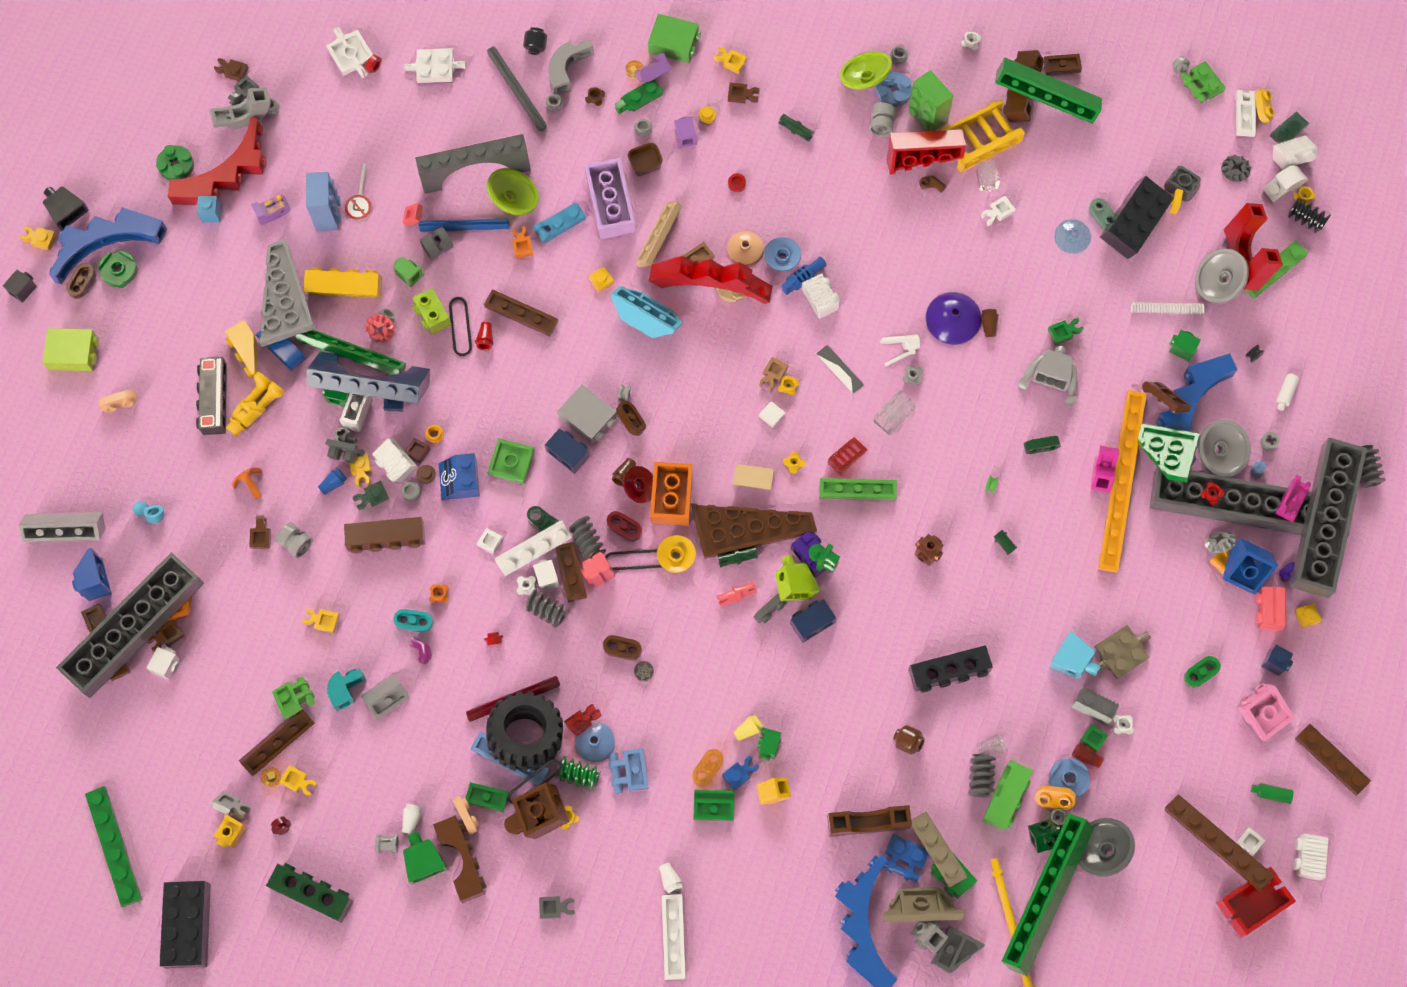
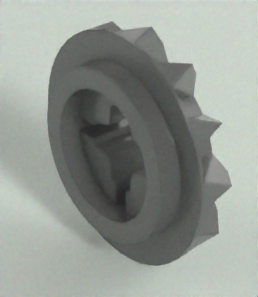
M1235 154L1228 156L1223 161L1221 170L1228 180L1241 182L1250 175L1251 166L1249 165V160L1246 161L1243 156L1239 157ZM1234 164H1235V166H1238V165L1240 166V165H1241V167H1240L1239 170H1238V169H1235V170L1233 169V170H1232V168L1234 167Z

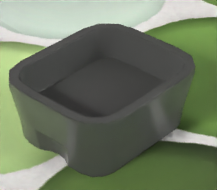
M1178 166L1165 181L1164 188L1171 194H1174L1176 189L1183 190L1182 200L1187 202L1199 190L1201 178L1185 167Z

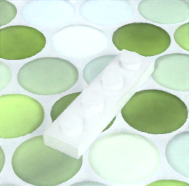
M561 520L494 559L504 576H507L568 541L572 536Z
M682 894L662 895L665 980L686 979Z

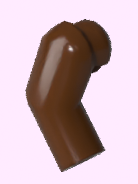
M926 176L919 181L921 188H935L941 193L947 186L935 176Z

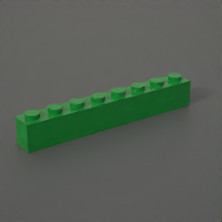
M1068 813L1001 960L1009 970L1028 977L1094 830L1087 819Z

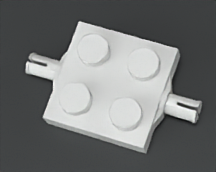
M337 27V30L334 28L333 32L337 39L326 45L341 73L344 76L357 70L362 78H364V75L366 77L368 73L364 66L373 54L358 30L350 34H343L340 27Z
M452 48L417 50L415 63L404 64L405 71H416L417 83L453 82L455 69H466L465 61H454Z

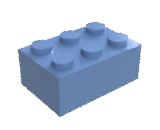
M329 172L306 173V208L316 231L338 230V223H341V213L338 212V207L341 206L340 195L338 196L334 179H331Z

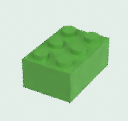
M929 70L913 81L908 108L909 113L919 120L924 130L936 131L948 123L954 95Z

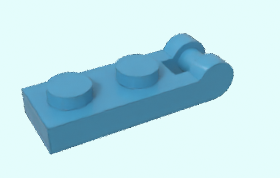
M575 202L545 221L535 224L533 229L536 233H539L541 241L546 243L584 221L586 215Z

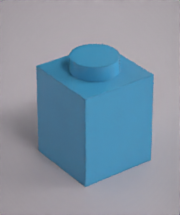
M198 196L197 214L202 223L220 222L222 206L217 196Z

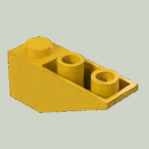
M245 320L225 331L228 336L225 340L231 349L233 347L236 349L237 352L234 354L238 361L245 363L246 367L243 369L248 377L253 376L254 378L255 373L258 371V344Z

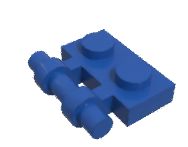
M892 834L885 854L892 858L886 862L884 868L890 873L895 872L904 876L903 879L918 882L920 875L913 872L914 867L922 870L929 854L924 847ZM897 860L909 864L907 869L897 865Z

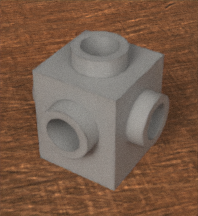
M920 921L911 932L916 938L915 943L923 950L927 947L934 953H937L948 938L940 930L942 926L936 921Z

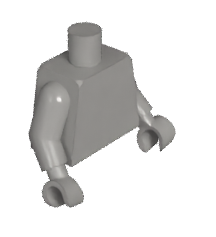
M1057 346L1055 351L1048 349L1045 354L1038 355L1029 364L1024 373V378L1019 380V389L1025 391L1030 378L1034 382L1064 392L1068 388L1069 395L1065 405H1073L1076 402V395L1074 394L1077 391L1078 383L1076 366L1072 364L1073 358L1066 355V348L1063 346Z

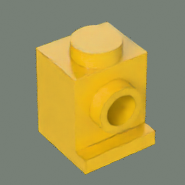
M225 815L224 820L214 834V837L217 838L216 843L224 848H227L228 845L234 848L247 827L232 817ZM227 829H230V834L225 836L224 834Z

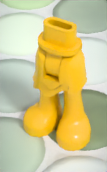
M258 371L254 375L255 388L236 406L232 412V418H229V424L225 427L235 436H238L241 431H245L247 427L252 425L257 418L263 415L266 411L265 408L274 399L282 397L285 393L281 387L274 382H270L268 378ZM267 390L263 398L256 403L255 401Z

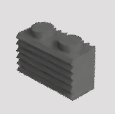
M1083 687L1078 692L1071 708L1108 726L1112 722L1119 704H1115V701L1112 702L1111 699L1108 700V698H1104L1100 694L1097 695V692L1094 693L1093 690L1090 691L1089 688Z

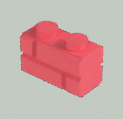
M601 552L592 556L593 559L589 558L582 562L584 569L581 570L590 585L594 583L597 587L604 584L606 580L613 579L616 575Z
M1262 587L1255 595V603L1258 604L1255 622L1258 623V629L1282 631L1286 628V589Z

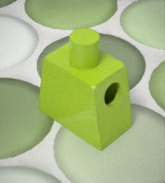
M792 555L781 559L783 566L775 573L780 601L810 600L820 591L807 564H795Z

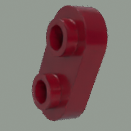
M613 511L607 516V526L610 530L631 542L640 539L642 528L638 522L619 511ZM615 520L620 521L618 525L613 524ZM635 530L636 533L634 535L629 534V531Z

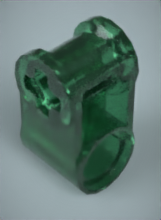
M532 506L527 511L528 523L539 533L559 522L539 506ZM535 513L541 515L538 520L531 519V516Z

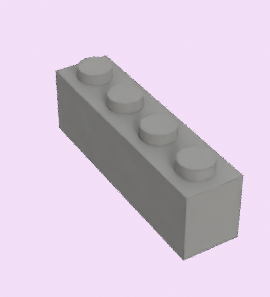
M102 512L25 514L19 523V530L22 542L100 540L105 531V524Z

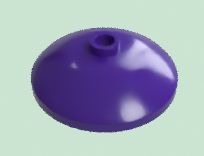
M958 292L944 293L937 296L929 304L926 312V325L930 333L937 340L951 345L963 344L971 340L978 333L981 326V311L976 302L965 294ZM956 311L958 315H954L952 312Z

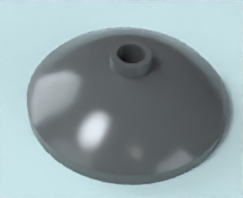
M1101 818L1090 822L1094 830L1082 854L1079 865L1087 873L1097 877H1108L1121 872L1131 862L1135 852V840L1132 832L1123 822L1113 818Z

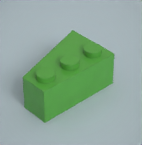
M1012 760L1009 761L1003 770L981 822L1003 832L1007 827H1012L1015 817H1013L1015 809L1019 810L1023 801L1021 796L1024 791L1028 790L1031 783L1029 779L1033 772L1032 769Z

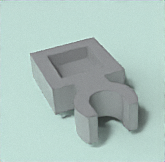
M222 791L212 801L211 805L212 808L228 816L234 813L241 820L244 819L245 813L249 814L251 808L248 804H240L239 798L225 791Z

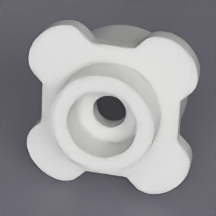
M966 32L964 34L965 39L961 42V45L977 50L981 36L976 32Z
M519 576L517 578V593L519 595L531 594L535 589L534 583L536 578L534 576L528 578Z
M1114 716V732L1117 735L1121 733L1130 735L1134 732L1132 716Z

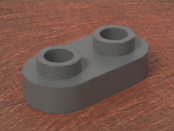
M778 593L753 618L758 623L763 622L765 624L772 618V613L775 610L780 611L783 609L787 602L780 601Z

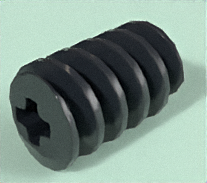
M1298 197L1289 211L1288 218L1296 215L1294 221L1297 222L1302 219L1301 225L1303 226L1308 223L1307 229L1314 226V233L1322 230L1331 214L1324 217V210L1318 214L1319 207L1312 210V203L1305 206L1306 200L1304 199L1299 202Z

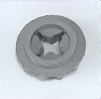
M1222 530L1221 532H1215V534H1210L1209 538L1205 539V547L1211 553L1226 552L1235 546L1237 542L1236 536L1231 531L1225 532Z

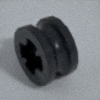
M1259 345L1253 347L1245 355L1251 359V363L1256 361L1265 352L1259 349Z

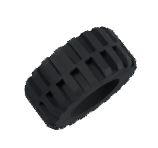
M522 691L516 692L515 696H512V694L505 696V701L500 699L496 703V708L491 709L486 725L487 746L492 751L493 758L495 760L500 759L499 764L502 766L509 765L510 770L516 771V768L521 769V772H527L529 768L535 771L539 768V765L545 764L550 759L554 760L557 756V751L561 748L563 719L560 717L559 709L554 708V703L551 700L545 701V696L541 694L535 696L534 692L528 691V694H522ZM530 719L542 727L544 734L534 743L519 744L507 736L506 728L516 720Z

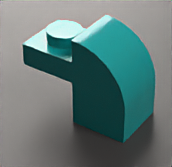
M352 669L344 677L337 671L329 679L327 694L337 712L355 703L349 688L366 680L361 669Z

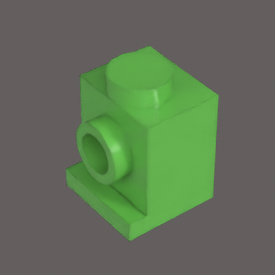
M400 257L394 263L393 269L395 274L410 287L424 276L422 267L417 266L410 259L407 260L404 257Z

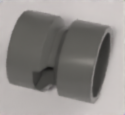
M443 227L433 231V235L428 234L419 239L431 260L438 257L441 251L446 252L454 247Z

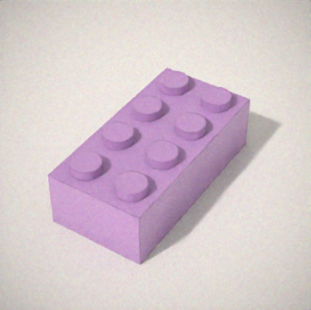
M621 159L585 165L586 179L600 239L635 233V220Z

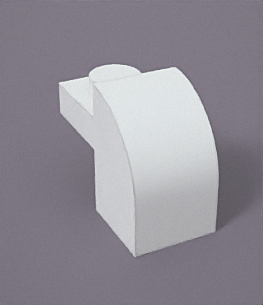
M1292 165L1275 175L1276 178L1267 184L1263 190L1272 202L1276 203L1289 191L1295 192L1308 179L1298 166Z

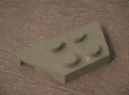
M940 887L900 888L897 890L895 898L890 902L888 911L884 912L883 921L964 920V911L962 909L958 910L954 906V901L946 896Z

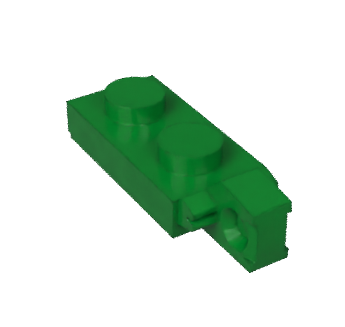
M655 79L646 82L622 96L620 101L615 103V109L618 114L626 110L634 112L661 97L663 90Z

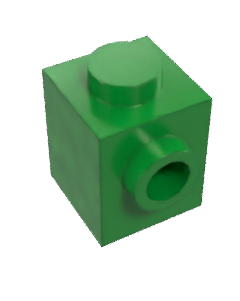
M1180 330L1178 335H1173L1169 343L1172 345L1169 352L1189 362L1201 339L1195 337L1189 331Z

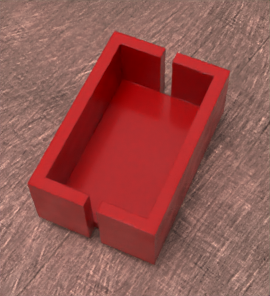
M1272 867L1267 869L1275 875L1274 879L1261 892L1247 881L1216 902L1226 918L1231 917L1232 920L1229 923L1240 938L1248 935L1296 902L1286 886L1275 890L1274 887L1281 884L1282 881Z

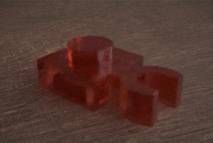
M590 704L583 713L580 710L566 719L564 723L577 737L591 727V721L599 719L601 713L599 709H595L593 704Z

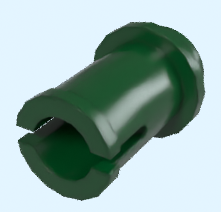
M1001 530L994 536L995 543L998 542L1007 555H1009L1018 547L1006 535L1007 532Z

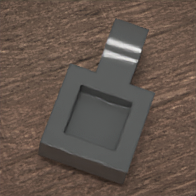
M246 75L233 86L235 92L228 96V99L231 100L229 103L232 106L240 104L242 98H247L248 89L259 88V85Z

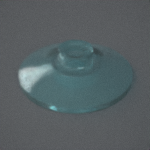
M1070 219L1061 222L1057 226L1054 239L1061 250L1075 254L1084 251L1089 246L1091 233L1083 222Z

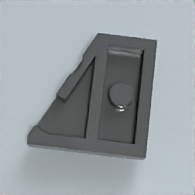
M948 926L945 931L948 938L937 953H935L931 964L947 973H952L959 965L970 959L974 953L981 950L985 944Z

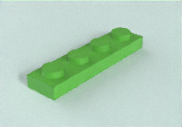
M1296 240L1279 253L1283 265L1259 291L1245 290L1253 299L1258 297L1308 255V252Z
M820 478L819 499L896 500L897 480Z

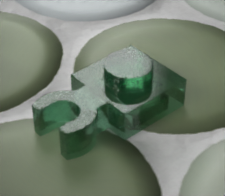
M381 480L363 488L365 494H356L352 497L354 502L362 500V503L357 505L358 510L364 509L368 503L374 507L389 499Z

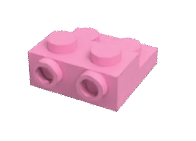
M1261 684L1255 688V694L1243 697L1240 700L1241 704L1237 708L1245 721L1253 726L1260 739L1266 741L1295 719L1275 685Z

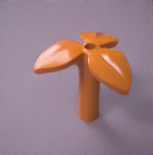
M255 467L237 475L232 482V487L235 489L239 482L243 480L256 500L262 497L253 482L251 474L263 472L260 468Z

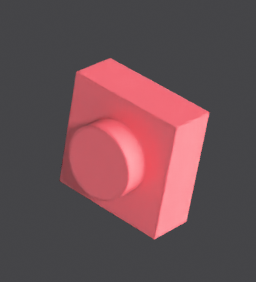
M416 203L405 207L402 223L406 226L419 223L422 218L423 206Z

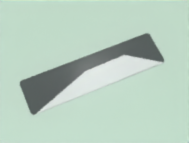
M828 345L817 352L820 359L852 393H855L864 386Z

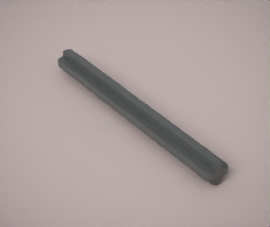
M496 47L488 48L489 57L538 131L542 132L547 128L546 122Z

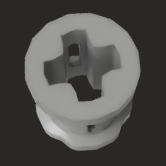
M394 834V836L376 835L375 849L377 853H380V851H393L397 853L399 846L398 834Z

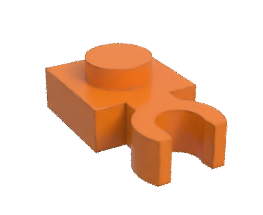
M522 226L521 233H517L515 227H513L512 233L514 238H516L512 239L515 258L533 256L530 236L525 237V226Z

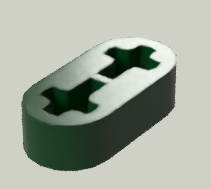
M1058 436L1032 439L1024 443L1026 454L1047 452L1061 447Z

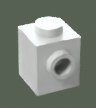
M157 647L147 669L158 676L170 680L173 672H176L180 665V658L175 655L176 651L171 648L165 647L162 649Z

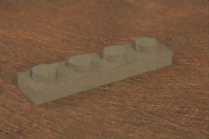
M927 811L912 819L913 830L948 887L967 878L966 873Z

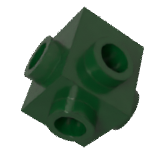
M1051 819L1028 826L1030 841L1037 853L1051 850L1061 831L1059 826H1055Z

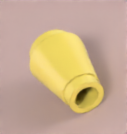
M755 714L752 717L749 716L733 732L737 739L741 741L761 733L760 730H762L763 725Z

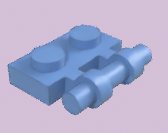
M643 748L623 751L624 759L618 760L617 753L609 754L610 762L608 763L613 777L611 784L614 787L615 794L623 793L622 785L628 784L629 792L649 789ZM625 766L627 777L620 776V767Z

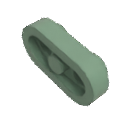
M1097 198L1090 203V214L1104 230L1109 223L1107 219H1112L1115 214L1114 211L1103 199Z

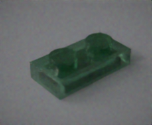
M1296 111L1271 132L1270 137L1279 144L1281 142L1284 143V141L1293 140L1308 127L1309 122Z

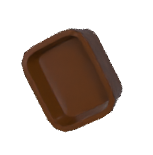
M647 143L628 152V159L637 176H643L661 168L663 158L655 143Z

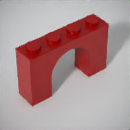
M1246 203L1223 229L1229 249L1240 253L1248 264L1249 276L1243 290L1259 291L1283 265L1278 249L1261 248L1252 257L1251 246L1253 237L1258 229L1267 221L1263 204Z

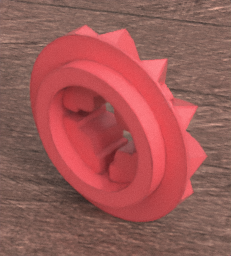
M372 315L365 324V332H368L369 338H373L376 342L385 343L394 336V324L384 315ZM384 325L382 331L376 332L377 327Z

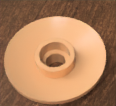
M749 231L734 234L727 244L729 257L735 263L741 262L744 265L756 263L762 257L764 251L761 238ZM743 244H748L749 246H748V247H743L742 245H743Z

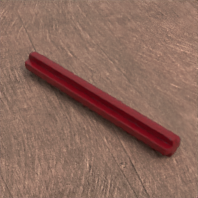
M553 676L510 694L515 696L516 692L522 691V694H528V691L534 692V695L537 696L559 687L560 682L557 676ZM505 696L466 711L468 720L472 722L489 715L491 709L496 708V703L500 699L505 701Z

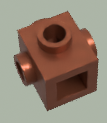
M928 533L925 538L921 537L915 544L917 548L914 555L921 562L929 566L933 561L937 562L943 555L942 549L944 545L935 535L931 536Z

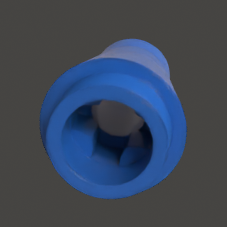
M338 468L332 469L322 483L318 485V488L326 495L328 492L345 484L344 481L347 478Z

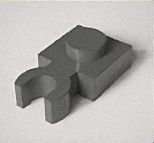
M560 896L539 897L540 919L561 918V912H565L567 915L575 914V910L567 909V905L575 903V900L568 898L564 902H560Z

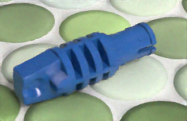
M819 256L811 264L803 265L802 268H799L798 271H795L786 278V282L781 285L782 291L788 295L794 290H799L802 287V282L815 277L818 271L827 266L825 260Z

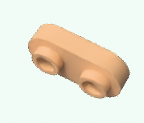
M125 390L103 397L98 401L100 410L111 413L117 408L130 407L137 401V395L134 390Z
M458 796L452 799L470 835L478 832L476 828L479 824L474 815L470 817L467 811L470 809L466 798L461 799Z

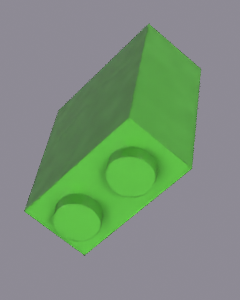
M657 14L648 41V53L655 55L664 53L667 58L689 63L690 58L694 57L696 52L695 43L699 42L701 37L699 24Z

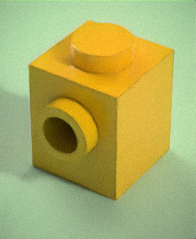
M772 778L757 784L761 804H775L792 797L787 778Z

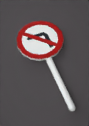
M365 163L362 167L359 195L350 197L345 204V212L353 220L367 218L372 210L370 200L362 195L366 172Z

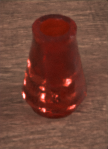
M1079 742L1072 753L1075 759L1097 768L1101 766L1104 760L1102 756L1086 743L1082 744Z

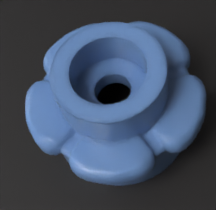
M1262 460L1259 462L1255 461L1251 469L1253 477L1257 476L1260 478L1267 466Z

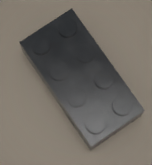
M1144 176L1132 187L1100 235V238L1125 258H1131L1139 252L1174 197L1150 178Z
M206 881L164 882L160 967L166 969L207 967L210 883Z

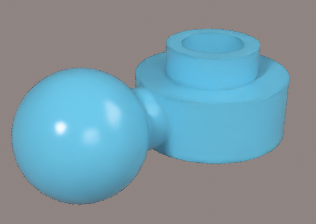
M139 501L133 506L134 514L145 516L148 523L157 524L165 517L164 510L159 505L148 507L145 502Z

